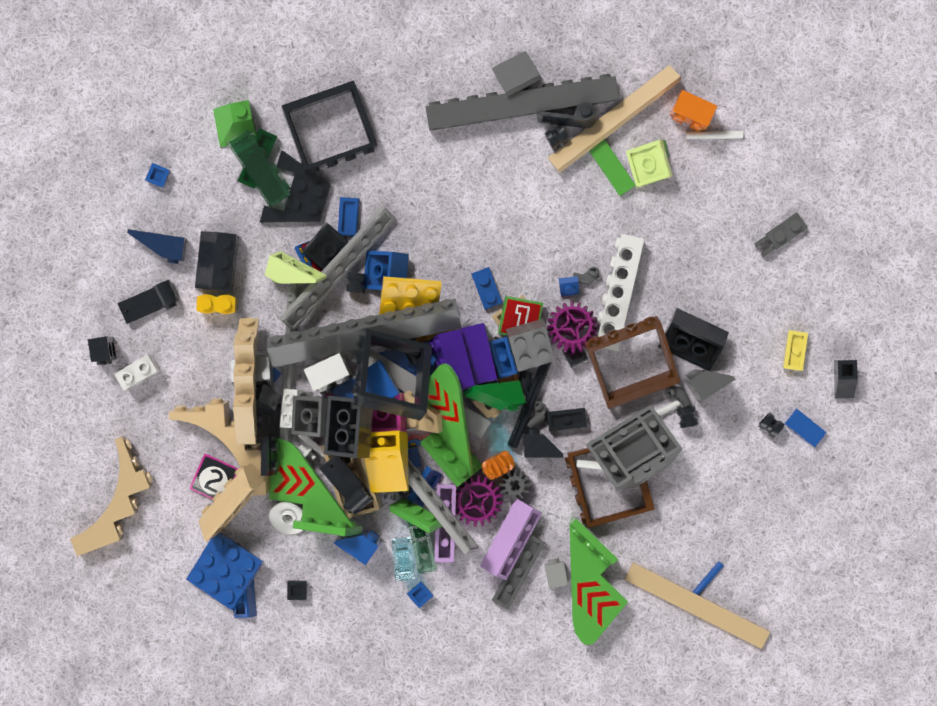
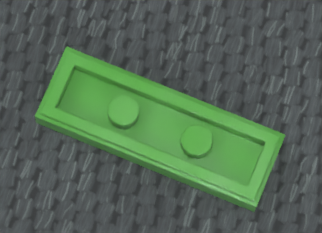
M605 139L589 150L619 196L636 186Z

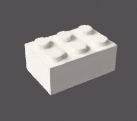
M339 353L304 369L313 391L318 390L319 393L333 388L332 384L335 382L337 385L350 379L349 376L352 375L343 353Z

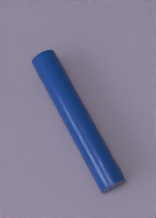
M718 561L692 592L700 595L724 565Z

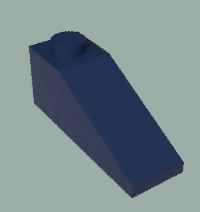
M131 229L127 230L129 235L162 258L167 259V263L178 264L179 261H184L187 238Z

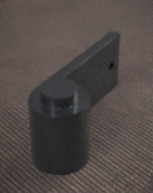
M583 102L578 105L575 115L537 111L538 123L542 125L553 124L591 128L596 123V112L591 103Z
M169 279L117 304L126 324H129L163 308L169 310L178 306L176 302L179 301V298Z
M333 456L319 468L344 497L345 504L343 506L348 513L351 514L353 512L357 514L374 500L371 492L340 456Z

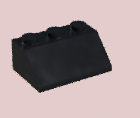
M201 231L195 288L233 292L239 235Z
M676 308L664 332L671 354L708 371L711 370L723 350L729 334L728 331L679 308Z

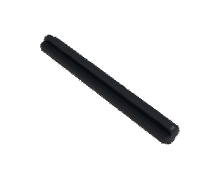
M552 362L540 365L529 389L530 391L525 399L526 403L522 406L507 443L512 448H518Z

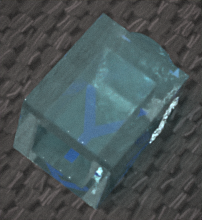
M491 424V428H487L489 452L507 451L506 427H502V424Z

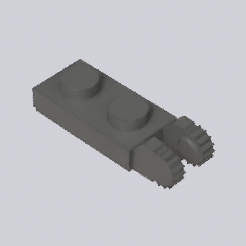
M796 212L767 232L766 236L758 240L754 245L759 247L767 240L771 242L772 246L766 248L761 253L762 257H764L773 250L783 246L808 227L798 212Z

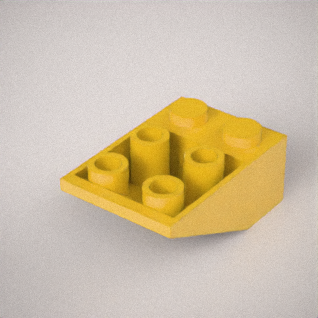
M403 431L371 432L370 457L364 458L371 493L409 491L408 434Z

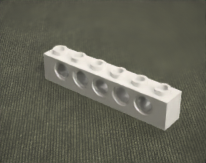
M621 234L620 238H616L614 248L617 249L616 257L612 256L610 267L613 270L612 274L607 276L605 286L609 287L607 294L603 293L601 305H604L603 313L599 312L597 323L600 326L597 331L598 335L594 337L606 335L604 327L607 324L612 325L614 330L624 328L644 239L625 234ZM623 250L631 252L630 260L622 259L621 253ZM618 269L626 270L627 277L625 279L618 278ZM615 287H619L623 291V295L620 298H616L612 294ZM610 306L618 308L617 316L612 317L608 314ZM620 342L604 349L618 352Z

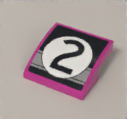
M204 454L189 489L213 499L218 492L222 493L225 490L223 486L228 480L236 477L234 473L238 468L208 454Z

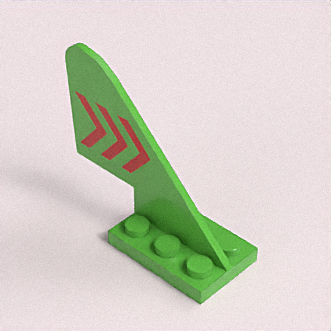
M441 364L430 377L428 404L430 407L441 412L443 431L430 434L420 444L458 487L482 468V463L470 450L462 390L458 376L450 365Z
M278 439L280 450L277 453V460H279L280 468L277 475L270 476L269 499L303 504L301 520H294L293 528L340 536L362 534L363 526L356 525L355 521H350L301 451L292 442Z
M573 517L568 522L570 530L572 622L575 634L579 640L585 645H591L597 641L628 601L601 576L610 564L613 565L618 558Z

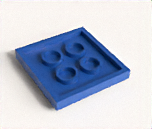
M220 532L210 539L186 580L230 610H235L264 561Z

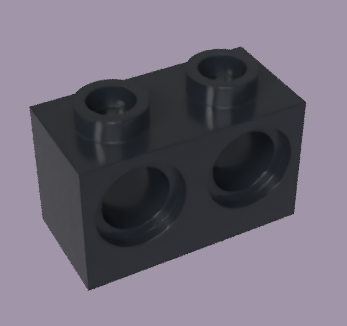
M105 336L87 339L91 362H97V365L112 364V360L117 359L113 337Z

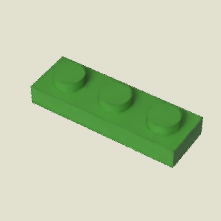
M405 498L399 499L390 505L391 513L428 533L442 527L431 512Z

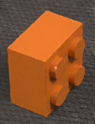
M682 90L674 103L670 116L673 117V121L679 124H683V122L690 124L689 128L697 132L705 131L718 105Z

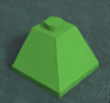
M249 100L230 103L213 109L220 147L254 141L257 133L252 106Z

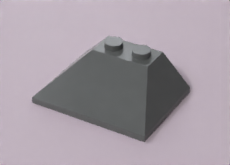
M649 405L586 444V447L616 490L636 488L668 468L683 450L652 405Z

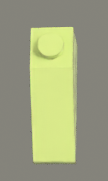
M282 251L269 256L265 276L274 283L280 284L316 283L327 277L322 272Z

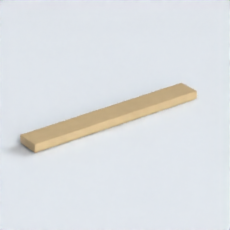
M669 65L599 118L593 127L586 128L549 156V161L561 173L682 80L681 77Z
M634 562L624 578L626 581L761 649L770 634L769 630Z

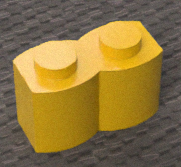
M209 294L197 296L196 310L206 314L216 312L234 314L238 311V298L230 295H220L218 297Z

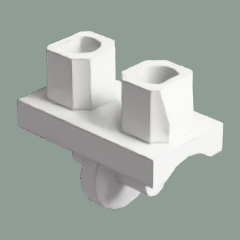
M298 435L297 439L307 447L305 448L301 444L298 448L304 453L303 456L305 458L309 457L313 461L316 456L311 453L312 451L322 460L325 459L322 445H325V438L318 445L313 441L314 436Z

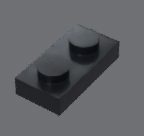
M585 407L547 412L549 431L587 427Z

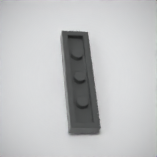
M532 534L530 535L507 580L503 579L492 598L493 602L509 610L545 544L543 540Z

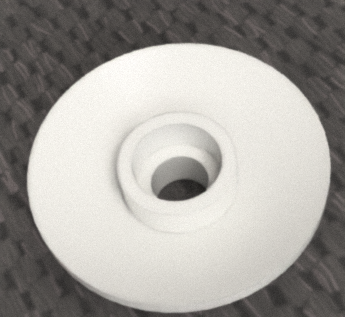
M278 503L272 507L269 519L278 531L286 534H297L302 530L294 529L293 521L301 520L303 510L292 503Z

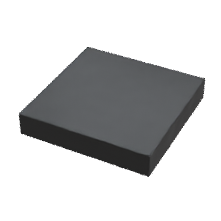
M526 51L492 68L507 96L542 79Z

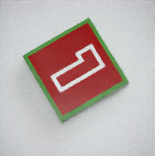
M505 295L497 333L507 335L506 329L540 320L543 302Z

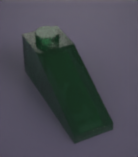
M408 522L418 573L437 570L431 533Z

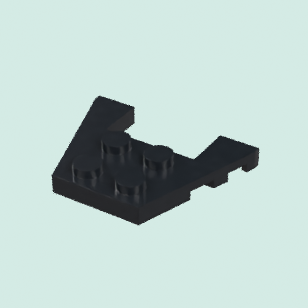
M281 150L276 167L295 173L284 211L264 205L259 222H320L331 184L315 173H304L302 164Z

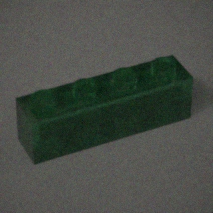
M244 130L226 143L267 205L273 207L291 195L288 191L290 187L285 180H281L278 176L280 172L274 163L270 164L268 161L269 155L263 147L260 148L257 144L259 140L255 133Z

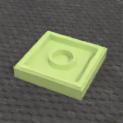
M662 139L626 151L636 188L673 177Z

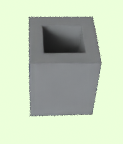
M559 558L548 560V563L544 565L549 588L568 585L564 561H559Z

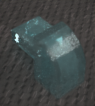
M411 537L392 539L395 581L415 579Z

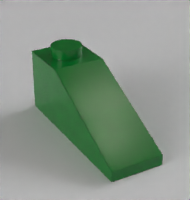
M520 381L476 385L463 392L464 396L498 410L508 409V412L520 409V405L526 403Z

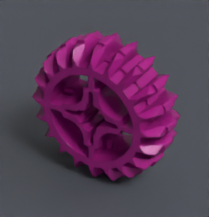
M570 302V307L563 303V309L557 306L556 312H551L550 314L552 318L547 320V323L550 325L546 329L551 331L548 333V337L553 338L552 344L558 342V349L564 346V352H567L568 348H572V353H575V348L582 352V346L586 348L584 342L598 335V332L595 331L599 327L598 324H595L597 317H592L593 311L587 312V305L582 309L580 302L577 304V307L574 306L573 302ZM572 314L578 315L583 319H575ZM565 316L566 324L557 329L558 321ZM570 323L573 327H576L575 332L572 328H569ZM588 326L587 334L580 339L579 331ZM568 335V336H570L573 340H567V339L563 338L562 336Z
M481 475L477 476V481H474V477L471 476V482L468 483L466 480L464 486H458L461 490H456V495H458L456 497V508L459 510L455 512V515L462 514L459 519L460 521L467 518L466 525H469L471 520L474 521V527H477V521H480L481 526H484L483 520L485 519L489 524L492 523L489 517L492 516L496 519L497 515L494 511L501 512V509L496 506L503 505V501H497V498H501L502 494L495 493L500 489L499 486L493 489L492 486L495 482L492 480L490 484H487L488 477H485L484 481H480ZM480 485L489 491L478 494L472 486ZM467 489L471 499L466 505L462 506L461 497ZM472 493L477 498H482L483 501H480L482 509L477 504H472V501H474ZM493 496L492 508L487 512L484 507V501L488 497ZM476 508L483 516H471L465 511Z

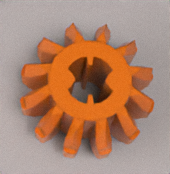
M503 450L484 460L481 466L488 479H495L512 470L515 463L512 455L508 451Z

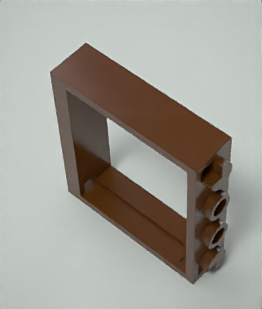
M658 316L647 317L639 323L628 324L625 328L611 330L606 335L592 337L589 341L584 342L608 409L681 383L662 323ZM655 329L669 371L608 393L594 351Z
M586 447L567 453L568 457L564 458L567 469L571 468L573 476H569L572 487H576L578 492L575 495L577 506L581 505L583 513H580L581 521L588 528L655 510L648 483L645 481L639 485L644 505L591 519L574 457L591 452Z

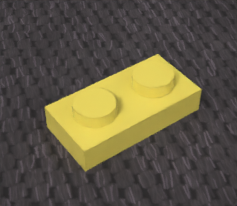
M788 330L783 368L803 371L808 333Z

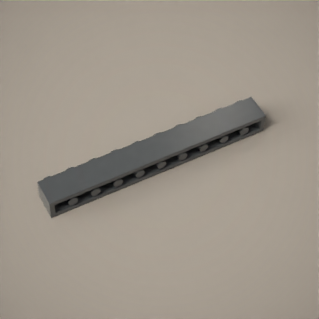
M603 74L599 76V79L592 80V77H585L580 79L581 82L574 83L573 80H566L561 82L562 85L554 86V83H547L542 85L543 88L535 89V86H528L524 88V91L515 92L510 96H507L506 93L497 95V92L486 93V97L478 98V95L467 96V100L459 101V98L449 99L448 103L440 104V101L430 102L429 106H425L429 131L537 114V111L552 112L577 108L583 102H588L592 105L615 102L619 100L616 76L611 77V74Z
M456 298L445 299L432 304L426 303L422 306L407 307L394 312L388 311L380 315H369L361 319H350L342 323H331L328 326L312 327L309 330L275 335L267 338V351L274 368L359 350L357 342L359 341V335H362L365 329L411 339L462 328Z

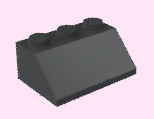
M694 369L686 375L687 379L684 381L696 400L703 401L734 381L735 378L731 375Z

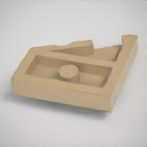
M411 391L404 393V401L414 403L415 398L412 396L413 393ZM429 404L427 413L421 421L406 418L407 428L433 433L443 431L441 412L430 407Z

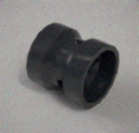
M562 125L557 126L553 131L544 133L552 150L558 148L559 144H565L570 141Z
M348 272L347 279L350 284L346 286V292L365 293V286L362 283L366 280V274Z
M695 406L676 409L677 415L680 416V419L682 418L679 422L680 428L699 425L698 419L694 417L696 413Z
M771 412L758 425L761 430L767 431L772 439L785 426L782 421H777Z

